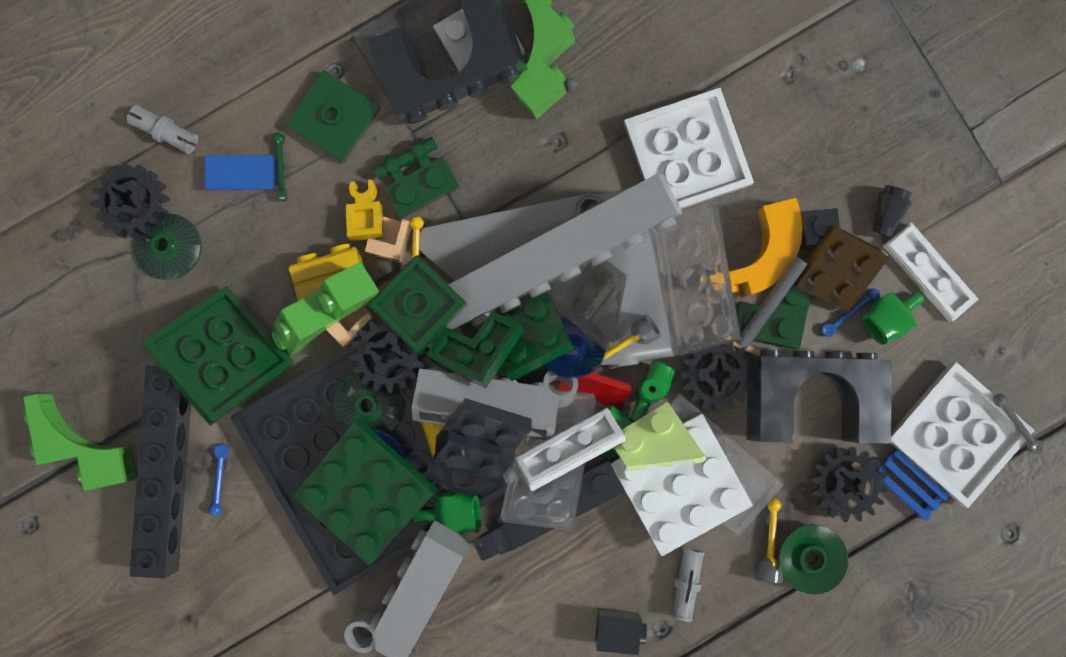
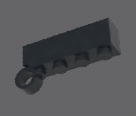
M604 458L490 517L485 522L488 531L477 536L471 542L481 561L487 560L499 553L503 555L624 493L625 490L610 461Z

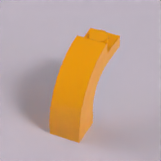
M797 197L765 205L756 211L762 232V247L758 257L748 267L707 278L706 284L709 292L718 290L719 295L723 296L740 291L738 285L741 284L744 296L747 297L769 288L781 278L794 258L797 257L802 240V217Z

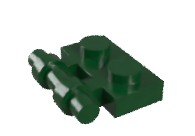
M433 137L422 142L417 140L411 143V148L395 157L392 154L385 157L382 164L373 168L379 180L390 174L394 178L395 182L385 187L384 190L401 220L460 188L443 156L430 162L427 154L438 149ZM418 159L422 168L404 177L400 169Z

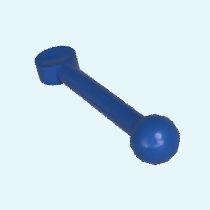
M875 288L869 289L866 297L855 304L849 312L846 311L831 324L822 325L820 329L821 334L825 337L833 336L835 329L870 301H877L880 298L879 290Z
M224 444L216 446L214 454L218 458L213 501L208 508V512L212 516H218L222 511L219 501L224 459L230 452L228 446Z

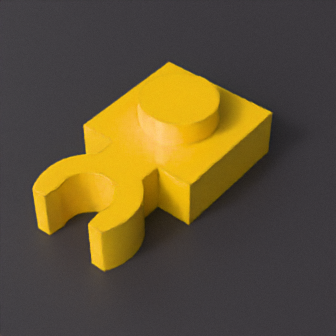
M368 180L369 187L365 193H358L359 189L355 181L350 183L349 191L355 200V204H346L347 237L350 241L384 238L382 205L379 201L372 202L377 196V187L373 180Z

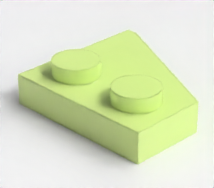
M668 402L624 428L622 432L625 435L626 441L613 447L628 471L646 469L648 466H673V463L687 461L702 463L706 460L704 453Z

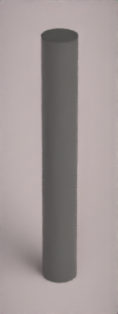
M798 257L794 258L735 342L744 349L749 347L805 269L807 263Z

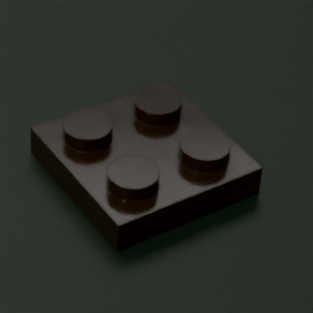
M832 224L805 261L807 266L794 284L796 287L849 312L890 256L884 250Z

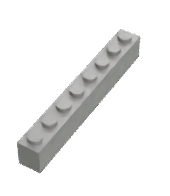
M657 173L449 284L468 305L446 327L463 334L461 328L470 323L473 328L484 324L492 311L501 309L502 313H505L521 305L519 298L529 293L534 298L550 290V282L558 278L565 282L582 273L579 267L589 262H592L593 266H597L611 259L613 256L610 251L622 245L625 250H628L644 242L643 234L653 229L659 234L677 224L675 218L682 215L683 212L665 176Z

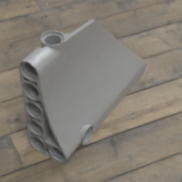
M627 189L599 195L586 193L426 227L420 232L419 250L456 281L584 213L591 204H601ZM654 229L642 235L645 240L644 242L628 250H625L622 245L610 251L613 256L611 259L597 266H593L592 262H589L579 267L582 273L565 282L558 278L549 283L551 289L548 290V293L554 301L561 320L566 319L569 338L567 319H572V338L570 340L574 349L565 353L566 365H581V362L583 363L585 358H588L586 356H598L587 353L606 351L631 335L632 324L646 313L657 325L661 338L647 345L634 341L603 360L600 365H609V369L637 365L643 361L675 356ZM529 293L519 298V301L522 304L532 297ZM501 309L494 311L500 315L503 314ZM574 319H579L576 335L573 338ZM581 319L584 320L585 323L583 325V328L578 339H576ZM586 321L591 323L586 333L591 325H594L596 328L593 332L596 329L600 331L595 337L600 333L602 334L605 341L603 343L606 346L605 349L587 352V350L603 344L587 349V347L598 342L596 341L588 346L586 344L590 341L584 344L593 332L583 342L582 339L579 340Z

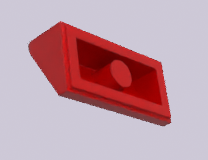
M578 368L582 377H577L578 389L576 396L607 406L613 405L617 409L623 408L631 392V384L593 372L589 373L588 371H586L588 374L583 376L580 368ZM560 381L558 389L569 393L571 391L569 385L564 381Z

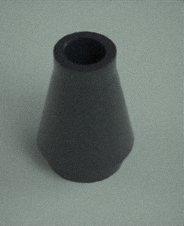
M885 185L883 192H879L875 224L872 232L893 237L894 231L912 204V201H910L912 192L895 186Z

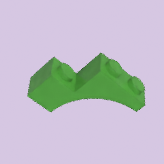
M521 0L533 20L534 42L531 56L526 65L528 70L521 73L520 77L511 85L515 96L537 120L567 93L563 83L566 80L565 76L554 64L550 67L548 66L575 43L572 31L575 26L563 12L558 15L551 8L552 0Z
M362 262L325 279L317 292L280 311L272 327L274 331L272 332V337L281 351L285 349L289 357L300 352L323 331L367 305L376 297L379 290Z
M35 394L23 397L25 404L23 407V418L29 425L31 436L29 450L32 457L35 458L36 465L77 457L76 474L79 482L83 485L84 491L137 479L132 446L108 447L81 437L62 418L55 404L53 394Z

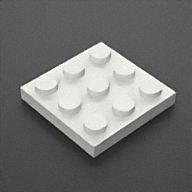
M721 88L628 118L623 122L643 181L657 173L664 175L681 209L751 186L754 183Z
M951 362L891 431V444L907 456L961 506L969 508L1025 443L1026 439L1003 409L993 403L995 395L957 362ZM1016 414L1025 428L1032 434L1035 430Z
M702 413L683 422L705 455L706 460L702 463L687 461L673 463V466H648L646 469L628 471L620 458L611 462L618 479L661 556L753 506Z

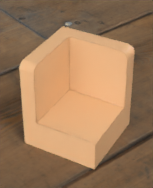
M383 217L384 238H368L365 252L371 256L402 264L412 230L410 221L402 219L401 222Z
M363 306L326 330L343 347H348L360 337L358 331L360 329L366 331L370 327L369 322H375L377 318Z

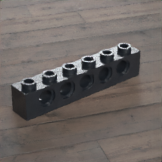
M146 365L129 577L165 579L179 571L191 404L158 366Z

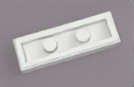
M912 222L903 227L882 245L948 322L957 319L979 300Z
M607 407L515 457V461L531 491H534L626 441Z

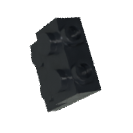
M464 398L436 436L434 460L439 461L448 469L463 468L473 471L480 478L495 477L500 479L515 462V449L531 432L532 419Z

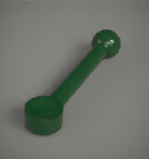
M277 132L273 134L272 142L276 145L279 185L278 199L279 202H285L288 200L285 188L282 148L285 136Z

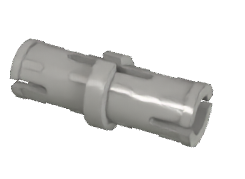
M138 104L130 109V112L142 117V119L128 114L127 123L151 134L152 139L157 142L163 143L165 141L186 154L194 151L195 147L183 140L185 139L197 144L199 139L197 134L173 124V120L166 116L159 117Z
M683 548L679 577L674 580V586L677 588L671 617L680 621L692 622L696 594L701 591L702 583L699 582L705 553L696 549Z

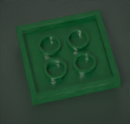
M228 286L141 343V348L210 426L273 381L294 363L284 350L281 351L277 347L273 337Z
M358 419L349 427L292 496L370 566L438 489L365 423Z

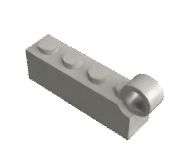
M443 368L419 369L412 404L413 421L445 425L464 398L531 418V432L526 437L548 440L554 435L558 408L570 405L575 399L578 380L577 377L570 378L571 371L569 378L564 377L567 369H565L562 377L557 376L563 369L561 368L556 375L552 373L555 369L547 372L543 383L522 384L516 380L511 381L507 377H502L497 380L492 379L485 389L457 374L449 373ZM557 380L564 381L569 385L571 391L565 395H557L550 390L549 384Z
M435 520L428 532L421 529L411 549L417 551L413 560L406 557L396 575L402 579L399 586L397 587L392 584L382 601L383 604L387 605L385 612L382 613L378 610L375 614L369 611H361L355 614L344 632L347 645L360 653H367L374 649L386 657H408L464 558L471 540ZM356 627H365L371 632L372 637L361 635Z

